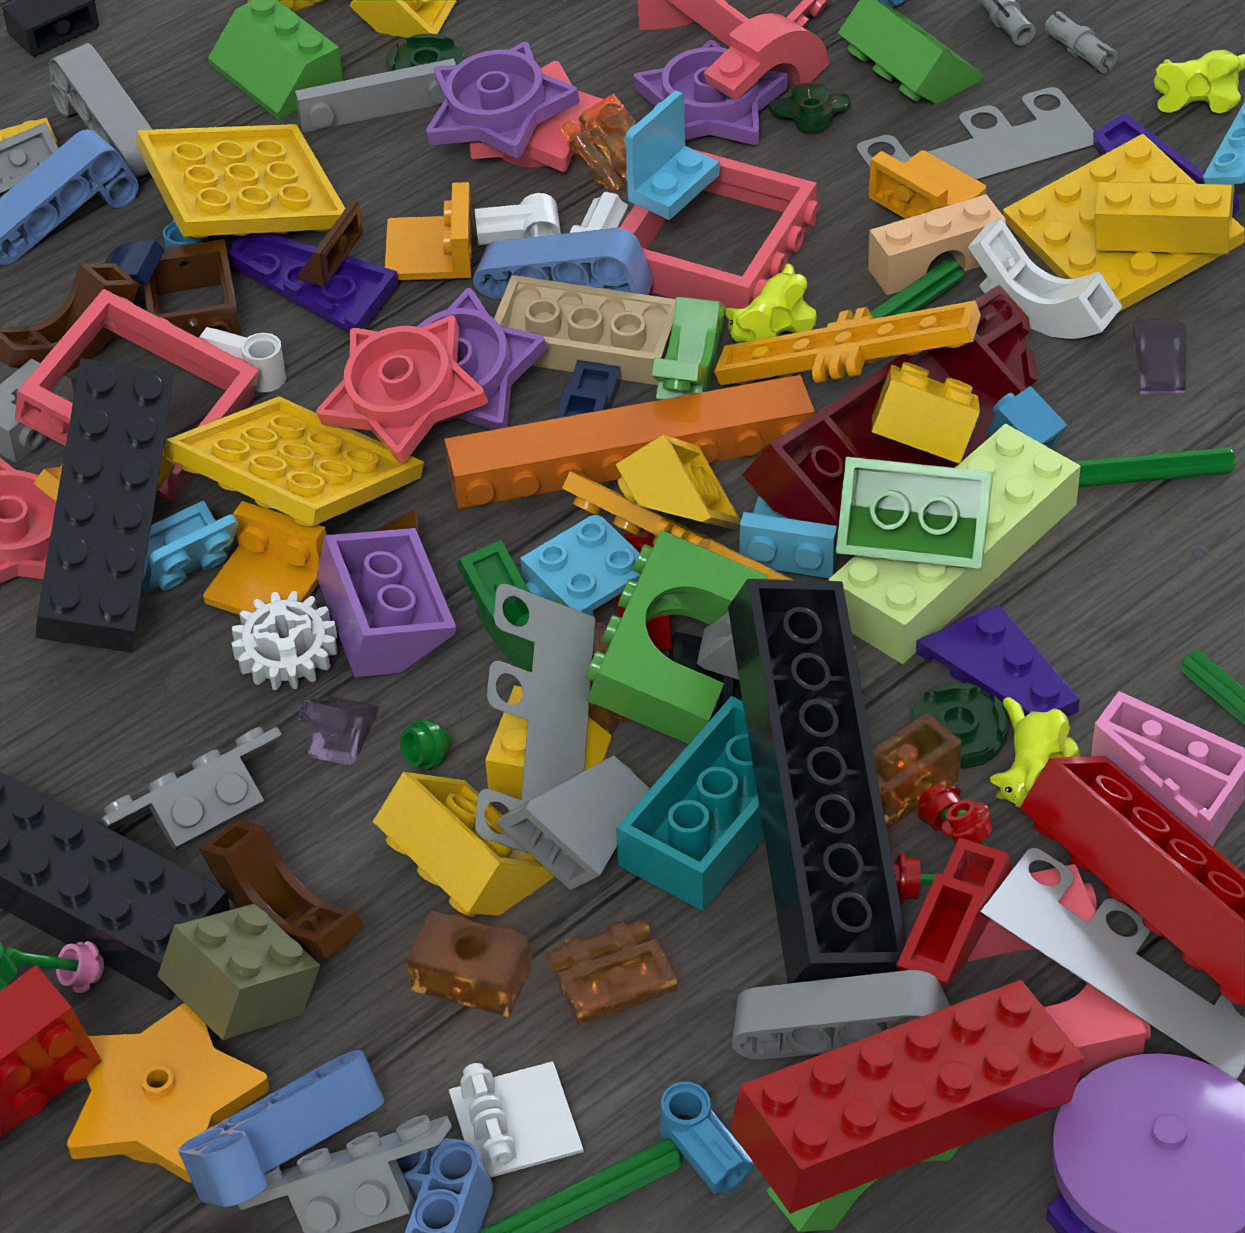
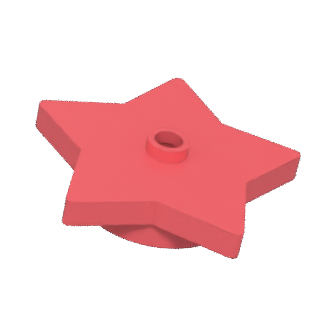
M553 61L540 68L542 74L572 85L558 61ZM578 91V104L537 124L520 158H513L481 141L470 142V156L472 159L500 157L518 166H550L562 172L567 171L572 156L581 148L585 136L617 120V106L613 102Z
M447 316L421 328L415 326H396L379 332L352 328L350 330V357L345 365L344 379L316 410L321 424L371 430L399 463H404L436 422L487 404L488 399L484 389L457 364L459 326L455 316Z
M1 458L0 583L17 576L43 579L56 501L33 484L39 475L16 470Z

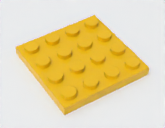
M297 124L137 130L136 146L183 237L205 238L211 235L230 234L246 236L249 233L268 232L286 234L290 231L306 230L325 232L333 227L346 209Z
M1144 134L1137 136L1003 209V216L1010 229L1059 278L1076 279L1100 272L1123 306L1119 312L1224 255L1211 253L1096 251L1095 206L1098 182L1196 184ZM1233 217L1229 251L1245 243V228Z
M280 396L166 439L164 457L181 464L182 469L185 471L202 474L218 482L221 488L245 494L255 499L258 505L279 510L291 516L296 523L304 526H317L328 519L346 513L348 510L373 501L375 498L420 479L424 461L413 456H409L404 463H399L382 442L351 428L322 425L317 413Z

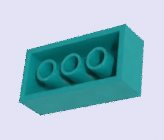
M733 696L727 700L616 827L619 867L701 911L708 907L764 839L743 701Z

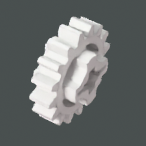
M296 591L290 593L288 600H281L278 593L274 592L271 595V603L265 605L261 600L256 599L253 601L254 613L243 610L239 613L241 625L232 627L234 642L231 644L235 660L239 662L242 674L252 672L253 681L257 685L268 678L271 680L272 690H278L282 681H289L292 689H297L299 684L298 678L304 676L311 682L316 681L314 669L328 670L330 668L329 656L337 655L336 638L338 637L335 621L330 620L329 609L326 606L317 609L316 600L313 596L308 597L302 603L298 601Z

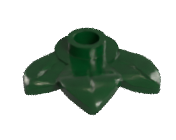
M803 83L792 89L791 97L774 99L768 106L774 115L792 118L797 122L799 130L816 132L829 127V119L832 118L833 113L846 110L850 106V97L847 94L829 95L827 88L822 84Z

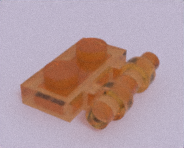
M613 93L581 114L578 120L584 129H581L573 118L567 120L560 127L561 131L568 138L567 145L574 154L579 153L592 169L590 171L591 176L597 183L602 182L610 193L616 192L624 185L616 174L618 171L626 180L627 160L624 141L630 127L637 124ZM595 142L608 158L604 159L601 153L593 145Z
M645 919L627 925L624 921L608 925L607 932L584 940L580 936H576L563 941L564 947L546 952V960L551 972L571 967V969L559 972L558 978L559 986L578 1025L677 991V978L657 939L636 945L638 942L651 938ZM612 951L615 952L614 954L592 961V958L610 953Z

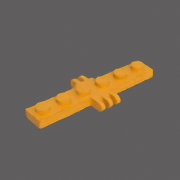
M976 301L875 319L870 315L868 307L857 308L854 316L851 310H845L839 313L837 322L828 323L825 328L726 345L723 348L714 373L720 386L734 383L744 385L757 379L774 376L789 377L797 372L812 370V376L816 383L827 381L829 373L833 380L843 379L846 370L849 377L860 376L864 363L874 362L883 357L900 354L915 355L924 350L946 346L956 348L973 342L981 314Z
M569 472L562 489L576 495L573 502L574 505L595 515H599L601 509H604L616 515L613 521L614 525L635 535L639 534L641 528L653 533L656 536L653 544H655L660 531L663 530L768 575L767 579L794 580L725 546L717 540L711 539L649 508L639 506L637 502L631 504L625 496L584 476Z

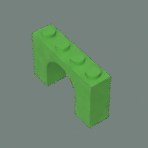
M661 530L654 547L644 544L633 569V571L641 574L638 582L628 579L617 605L626 609L622 618L613 614L601 641L610 645L606 654L596 651L585 676L586 679L593 681L587 701L690 744L709 722L724 683L667 658L651 641L646 629V623L656 617L673 614L692 617L710 625L728 612L729 604L747 579H767L768 575Z

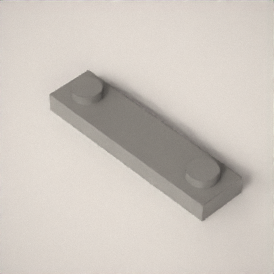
M454 58L296 90V104L302 133L440 105L444 102V99L436 83L433 68L436 66L456 65Z

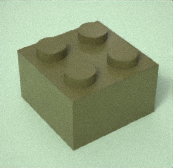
M251 904L174 925L158 977L222 1040L302 1016L320 964L298 942L284 932L265 911L256 904Z

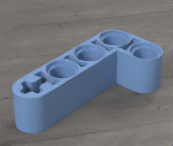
M86 129L75 134L0 198L1 265L12 264L95 193L113 208H122L135 199L139 189L136 177L122 156L94 130Z
M622 228L492 242L486 247L473 278L474 286L478 292L493 299H502L511 275L649 295L654 282L652 271L638 239L630 231Z
M355 1050L328 1061L182 1144L178 1152L201 1202L221 1207L234 1206L255 1197L267 1188L268 1181L264 1175L265 1173L373 1112L384 1103L385 1099L362 1050Z
M443 1138L441 1143L435 1147L396 1159L415 1202L405 1233H478L480 1231L492 1197L493 1183L477 1149L471 1143L463 1140Z

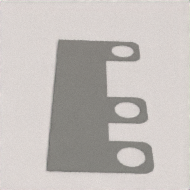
M1049 87L1025 94L1022 98L1023 103L1037 120L1012 127L995 106L987 105L965 111L960 114L959 119L973 139L928 151V153L977 180L1092 146L1094 131L1060 89ZM1044 94L1053 95L1060 100V106L1051 111L1041 110L1034 105V99ZM978 113H990L997 118V124L989 129H980L972 125L971 118ZM882 135L857 144L858 152L869 167L873 157L868 153V148L878 142L892 145L895 149L892 157L905 163L913 157H910L899 141L891 135Z
M501 584L496 589L495 624L502 631L534 642L532 672L501 661H494L489 667L487 699L493 708L528 720L522 800L490 789H483L478 794L475 827L477 833L486 840L528 853L507 833L498 834L488 827L484 816L485 809L491 802H500L509 811H512L584 772L589 710L587 697L590 692L591 682L585 676L592 662L595 617L514 586ZM507 597H518L526 604L529 610V620L524 626H514L505 618L503 602ZM501 674H511L519 680L523 690L522 699L519 703L514 705L508 704L499 697L496 691V681Z
M1036 848L1028 849L980 912L1212 1066L1237 1079L1245 1067V1017L1241 1016L1234 1009L1232 1002L1221 994L1215 1005H1213L1137 955L1136 952L1151 931L1143 924L1142 920L1144 917L1125 904L1113 898L1105 899L1089 922L1059 904L1058 901L1074 881L1073 872L1042 850ZM1037 860L1050 863L1058 870L1061 877L1060 882L1055 886L1040 884L1029 872L1030 863ZM1111 911H1121L1128 914L1137 924V933L1132 937L1116 934L1109 928L1106 922V915Z

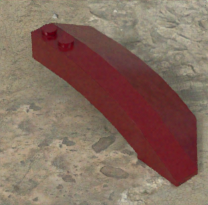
M1000 285L994 287L974 300L977 303L981 317L973 342L956 348L946 346L924 350L915 355L901 354L850 392L771 442L745 470L742 476L773 511L788 519L837 526L838 536L846 457L951 468L959 465V463L872 432V414L890 366L894 365L901 368L903 362L911 363L928 370L927 378L944 384L947 378H952L973 387L971 393L978 396L980 413L962 457V462L990 437L986 430L995 416L992 409L997 402L1009 393L1017 396L1028 387H1032L1037 381L1034 352L1027 350L1026 335L1031 331L1029 317Z

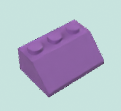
M416 528L324 535L317 579L332 619L335 621L336 630L354 677L401 673L455 634L456 625Z

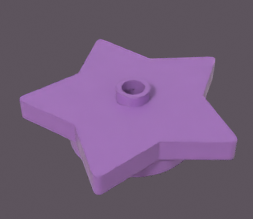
M709 40L701 48L691 49L675 56L667 63L665 68L635 73L634 89L654 106L664 101L675 90L683 93L685 140L713 135L757 145L759 144L758 112L788 88V75L785 72L768 70L735 101L706 82L704 72L728 50L722 48L714 40Z
M524 41L509 50L481 52L463 60L458 65L436 66L433 68L436 83L444 102L426 128V135L430 145L481 141L517 159L522 156L537 124L579 103L578 89L573 85L542 74L539 65L534 61L528 42Z
M467 288L447 310L430 316L417 327L421 328L450 315L455 316L459 326L457 364L484 389L488 402L483 406L438 421L434 425L457 418L491 430L507 428L511 385L548 349L542 335L499 325L488 314L475 292L471 288Z

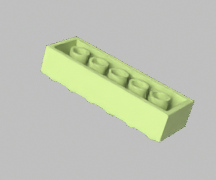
M1005 423L955 467L994 472L982 568L977 569L855 555L829 578V581L843 582L851 632L891 658L904 664L916 653V640L941 630L1076 506L1081 468L1079 464Z

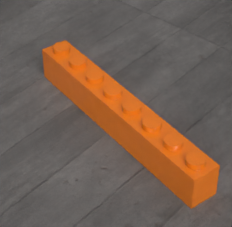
M801 375L445 438L447 470L457 508L461 509L564 490L562 487L569 472L584 476L596 483L618 480L622 475L615 464L663 434L699 446L708 463L761 454L771 442L815 415V411Z

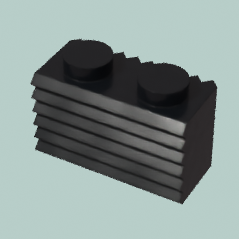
M15 0L2 8L7 33L35 58L38 53L43 54L45 50L50 51L52 47L57 48L58 44L63 45L65 41L70 42L72 37L77 39L79 34L84 35L86 31L90 33L92 28L97 30L99 27L95 0Z

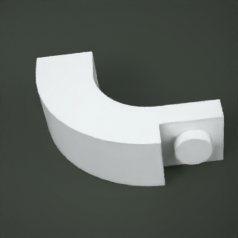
M1002 218L989 222L968 246L987 275V278L979 286L982 291L986 293L1000 285L1029 317L1030 328L1048 336L1076 339L1101 333L1123 307L1100 272L1076 279H1064L1040 269L1025 254Z

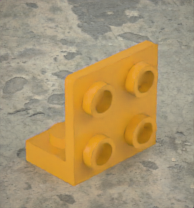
M924 150L919 151L905 163L883 151H880L871 158L868 198L905 219L986 194L985 184Z
M469 182L452 183V200L444 201V216L398 217L387 220L385 268L397 271L398 280L471 278L473 220Z
M241 501L233 512L238 521L236 534L239 546L204 592V603L237 615L242 610L254 613L253 601L256 599L261 600L265 605L271 603V595L274 592L278 593L281 600H288L290 593L296 591L298 601L303 603L319 584L317 572L324 535H326L325 527L320 525H300L293 521L291 516Z

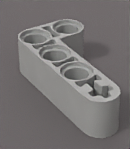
M86 43L51 58L49 62L50 92L59 112L65 117L78 113L89 130H94L100 137L105 138L107 143L122 156L136 179L150 173L136 146L137 130H152V128L94 47Z
M920 970L754 987L742 991L737 997L732 1046L741 1056L754 1060L823 1054L951 1005L937 978L928 972Z

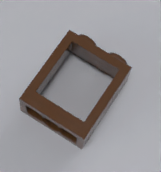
M225 239L163 248L165 251L148 284L144 285L147 311L157 317L168 320L171 324L196 337H199L206 327L241 336ZM182 261H188V262H189V263L186 264V265L180 264ZM219 284L222 286L225 304L160 314L157 294Z

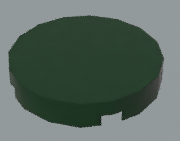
M431 33L406 38V44L398 47L397 43L390 49L386 57L388 72L453 58L456 65L466 59L465 50L461 45L459 47L454 45L453 39Z
M947 683L932 687L924 693L923 699L919 700L918 703H914L910 713L909 736L915 749L928 761L946 768L968 769L984 765L999 755L1007 742L1008 714L997 697L993 695L992 699L982 693L983 688L966 683Z

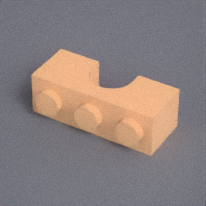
M985 194L869 230L868 270L885 294L890 295L902 291L924 276L930 263L938 255L946 251H950L964 271L980 267L968 246L989 222L1002 218L1006 224V219Z

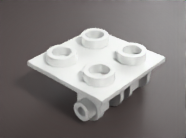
M553 1061L493 1077L490 1070L484 1069L482 1064L473 1063L464 1068V1076L460 1081L461 1086L449 1089L463 1139L477 1149L490 1177L584 1152Z

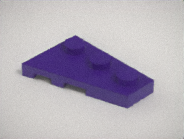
M999 605L916 640V654L929 662L933 658L950 668V675L962 683L971 681L988 692L992 699L993 695L997 697L1002 704L1003 699L1007 697L1012 698L1021 705L1025 716L1032 711L1043 713L1053 708L1061 710L1067 717L1079 711V697Z

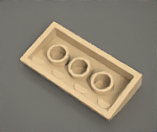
M511 275L494 319L501 326L544 336L548 349L531 366L574 372L577 360L620 366L621 380L658 385V380L652 377L654 358L665 359L671 337L676 299Z

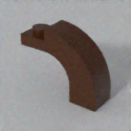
M115 263L79 264L71 291L64 304L56 313L45 321L33 326L0 328V361L13 368L22 367L30 359L41 363L103 289L119 297L126 298L133 303L139 283ZM103 327L64 374L79 367L80 358L92 359L113 339L116 333Z
M237 818L198 848L222 889L227 891L229 899L236 908L256 904L284 932L298 942L314 960L318 956L326 959L329 956L340 953L349 945L350 939L364 928L356 910L319 898L294 876L278 853L267 830L262 825Z

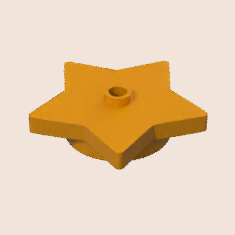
M185 1003L140 1034L88 1036L102 1062L92 1068L85 1077L91 1092L67 1141V1147L72 1159L123 1154L140 1162L159 1164L185 1181L192 1183L179 1155V1147L269 1091L267 1074L215 1049L206 1023Z

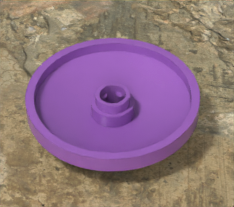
M1172 1054L1129 1056L1107 1063L1092 1071L1076 1085L1071 1102L1061 1105L1055 1121L1052 1139V1165L1057 1185L1064 1199L1079 1219L1096 1233H1245V1086L1215 1066L1189 1057Z

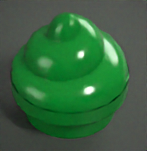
M426 719L413 722L409 728L403 730L400 737L401 752L405 761L412 767H420L426 770L437 767L448 754L449 747L453 743V738L446 729L442 728L438 723Z

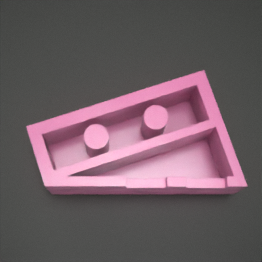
M1118 691L1096 721L1091 756H1107L1213 846L1245 799V748Z

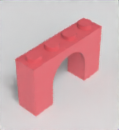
M1076 864L1067 865L1066 867L1074 874V881L1058 903L1089 922L1097 911L1094 889L1089 882L1083 883ZM1056 868L1030 873L1037 882L1046 886H1055L1061 879ZM990 919L967 961L1016 951L1037 949ZM1087 982L1084 989L1075 997L1059 1004L1044 1007L1085 1057L1079 1077L1086 1076L1112 1061L1143 1054L1145 1041L1151 1038L1149 1023Z

